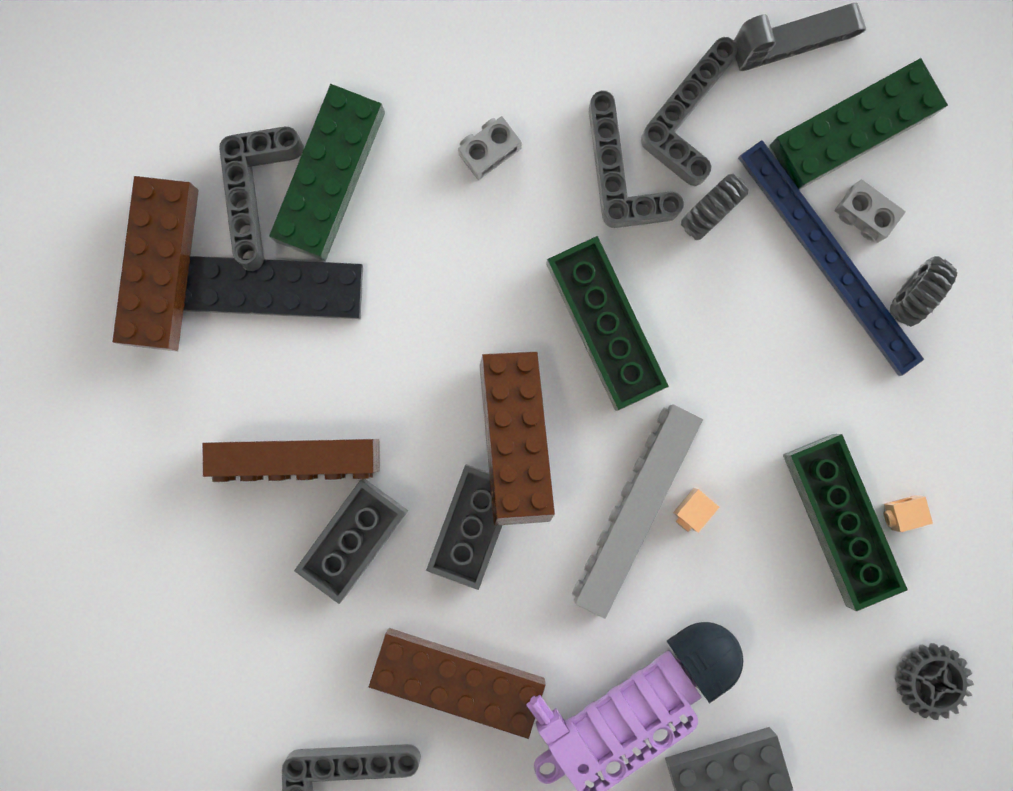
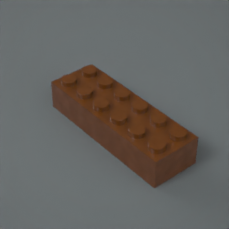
M134 176L113 343L178 352L199 192L190 182Z
M538 352L482 354L479 367L494 526L550 522L555 515Z
M379 439L202 443L203 477H212V482L234 481L236 476H240V481L264 480L263 476L267 475L268 481L291 479V475H296V480L318 479V474H325V480L346 478V474H353V479L373 478V473L380 471Z
M389 628L385 633L368 688L529 739L535 717L526 704L531 701L530 698L533 696L537 697L540 695L542 697L546 684L544 677Z

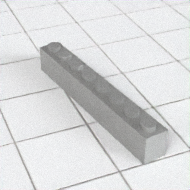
M669 405L668 409L665 407L662 409L657 419L660 426L656 433L651 432L645 444L648 450L644 458L639 457L633 468L636 474L632 482H626L621 492V496L624 499L620 507L615 506L608 519L612 523L607 532L603 530L596 543L599 549L595 556L591 555L585 565L584 570L588 572L584 580H578L573 589L572 595L575 596L574 602L576 605L604 619L606 618L703 421L702 418L676 405Z

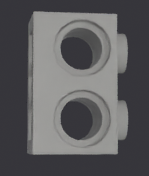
M501 116L497 120L495 118L488 120L482 126V131L475 136L470 134L460 142L461 146L458 148V152L477 180H480L521 149L522 142L503 116ZM497 133H502L507 139L505 142L498 144L492 140V137ZM475 149H480L484 151L485 155L482 159L475 160L471 158L470 153Z
M862 179L851 187L834 210L839 214L840 220L848 225H854L861 230V235L872 242L876 241L877 243L888 237L906 212ZM853 199L861 203V211L854 209L852 205ZM875 216L882 218V228L876 225L874 221Z

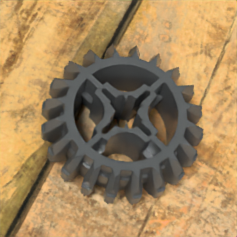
M734 174L727 175L682 219L681 226L685 229L684 231L695 240H701L748 195L749 189L744 185L745 183Z
M939 256L926 260L907 279L906 283L892 300L890 314L897 321L912 327L919 324L933 312L951 290V286L955 283L957 277V269L949 261L943 260Z
M930 643L929 648L923 644L919 645V653L914 649L909 650L910 659L901 657L902 661L906 664L904 668L901 666L896 667L897 671L902 673V676L894 679L897 683L901 684L896 690L900 695H904L901 701L905 705H909V710L914 713L919 712V715L923 718L930 716L933 720H938L940 715L945 719H949V711L959 714L957 707L959 704L967 706L966 701L963 699L965 696H972L967 687L974 685L972 680L967 679L972 672L970 669L965 668L967 662L965 659L959 658L960 655L957 651H950L949 647L945 645L938 647L937 644ZM929 663L925 670L920 671L923 666ZM947 665L949 666L952 674V683H950L947 678ZM934 678L942 682L943 684H939L937 682L935 684H932L925 679L933 680ZM916 680L921 683V699L916 691ZM943 693H947L944 697L939 699Z

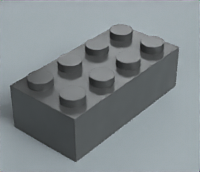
M467 464L464 466L426 569L428 572L476 590L480 588L502 525L494 526L489 472Z
M361 479L294 572L340 604L408 510L366 479Z
M770 727L665 758L674 791H793L778 736Z

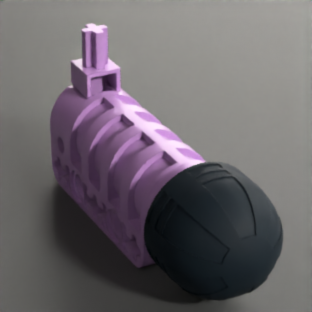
M699 622L689 625L667 640V643L678 659H675L670 650H667L654 659V662L644 669L635 672L628 680L619 686H615L606 695L596 702L593 701L580 713L568 718L566 721L556 708L551 711L540 695L530 698L531 701L526 705L537 719L535 723L538 732L549 747L534 762L537 779L542 783L550 784L566 774L577 791H607L689 735L698 725L697 715L691 708V705L702 698L695 687L699 688L710 704L730 690L741 676L744 662L743 652L736 637L729 630L715 623ZM683 714L688 719L684 724L679 718ZM671 722L676 731L673 732L668 723ZM657 730H667V736L664 740H653V735ZM648 738L652 746L651 748L645 743V739ZM635 747L641 751V754L638 756L632 751ZM623 754L625 755L626 759H628V764H625L622 758ZM616 761L620 763V769L616 773L610 774L606 772V766L610 762ZM550 762L555 765L554 771L550 774H542L540 772V767L544 763ZM601 771L604 777L603 781L601 780V777L598 776L597 772ZM590 780V782L594 783V786L590 788L588 785H585V781Z

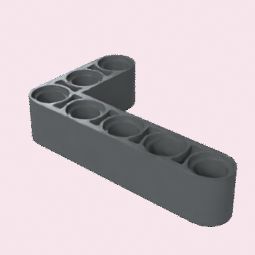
M858 3L847 4L771 28L766 14L747 20L734 39L737 45L735 58L739 71L750 70L860 35L866 31V27Z
M721 37L715 41L647 124L641 136V144L646 151L692 186L700 185L706 180L711 172V163L703 154L675 132L734 59L737 53V45L729 37ZM717 50H725L729 57H720L717 54ZM699 71H709L712 78H703ZM686 90L691 91L695 99H686L682 92ZM665 112H675L678 120H669ZM657 132L661 137V141H651L648 133ZM678 149L682 154V158H672L669 150ZM691 166H699L703 171V175H693Z
M601 90L596 92L590 101L589 119L604 223L611 228H620L674 220L684 207V201L678 193L663 192L627 196L615 99L608 91ZM597 102H604L608 105L609 109L599 111L596 109L595 104ZM602 128H607L611 131L612 136L610 138H603L599 135L598 131ZM611 155L615 158L616 163L606 165L601 157ZM614 181L618 184L619 190L617 192H610L606 189L605 183ZM663 202H673L676 211L672 213L667 212L663 207ZM639 204L647 206L649 215H639L636 211V206ZM609 209H620L623 214L622 218H611Z
M284 126L229 135L222 139L219 146L232 254L234 259L247 271L258 270L264 261L252 166L299 158L303 153L304 146L297 132L291 127ZM294 140L291 146H283L286 141ZM267 144L264 150L257 151L260 145ZM234 149H240L236 155H230ZM244 174L241 180L233 181L236 175ZM247 199L243 207H236L240 200ZM250 225L248 232L240 234L243 226ZM254 251L252 258L243 260L246 252Z
M409 744L294 750L282 765V791H292V789L313 791L312 782L411 777L418 770L421 758L420 751L414 745ZM402 756H410L413 758L414 764L410 766L404 765L400 758ZM375 757H382L387 765L378 767L374 764L373 759ZM353 758L358 762L359 766L357 768H350L345 760ZM318 760H327L330 763L331 768H321L318 764ZM291 761L300 762L303 770L293 769Z

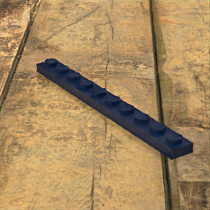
M761 140L738 157L740 162L898 376H903L925 360L764 141Z

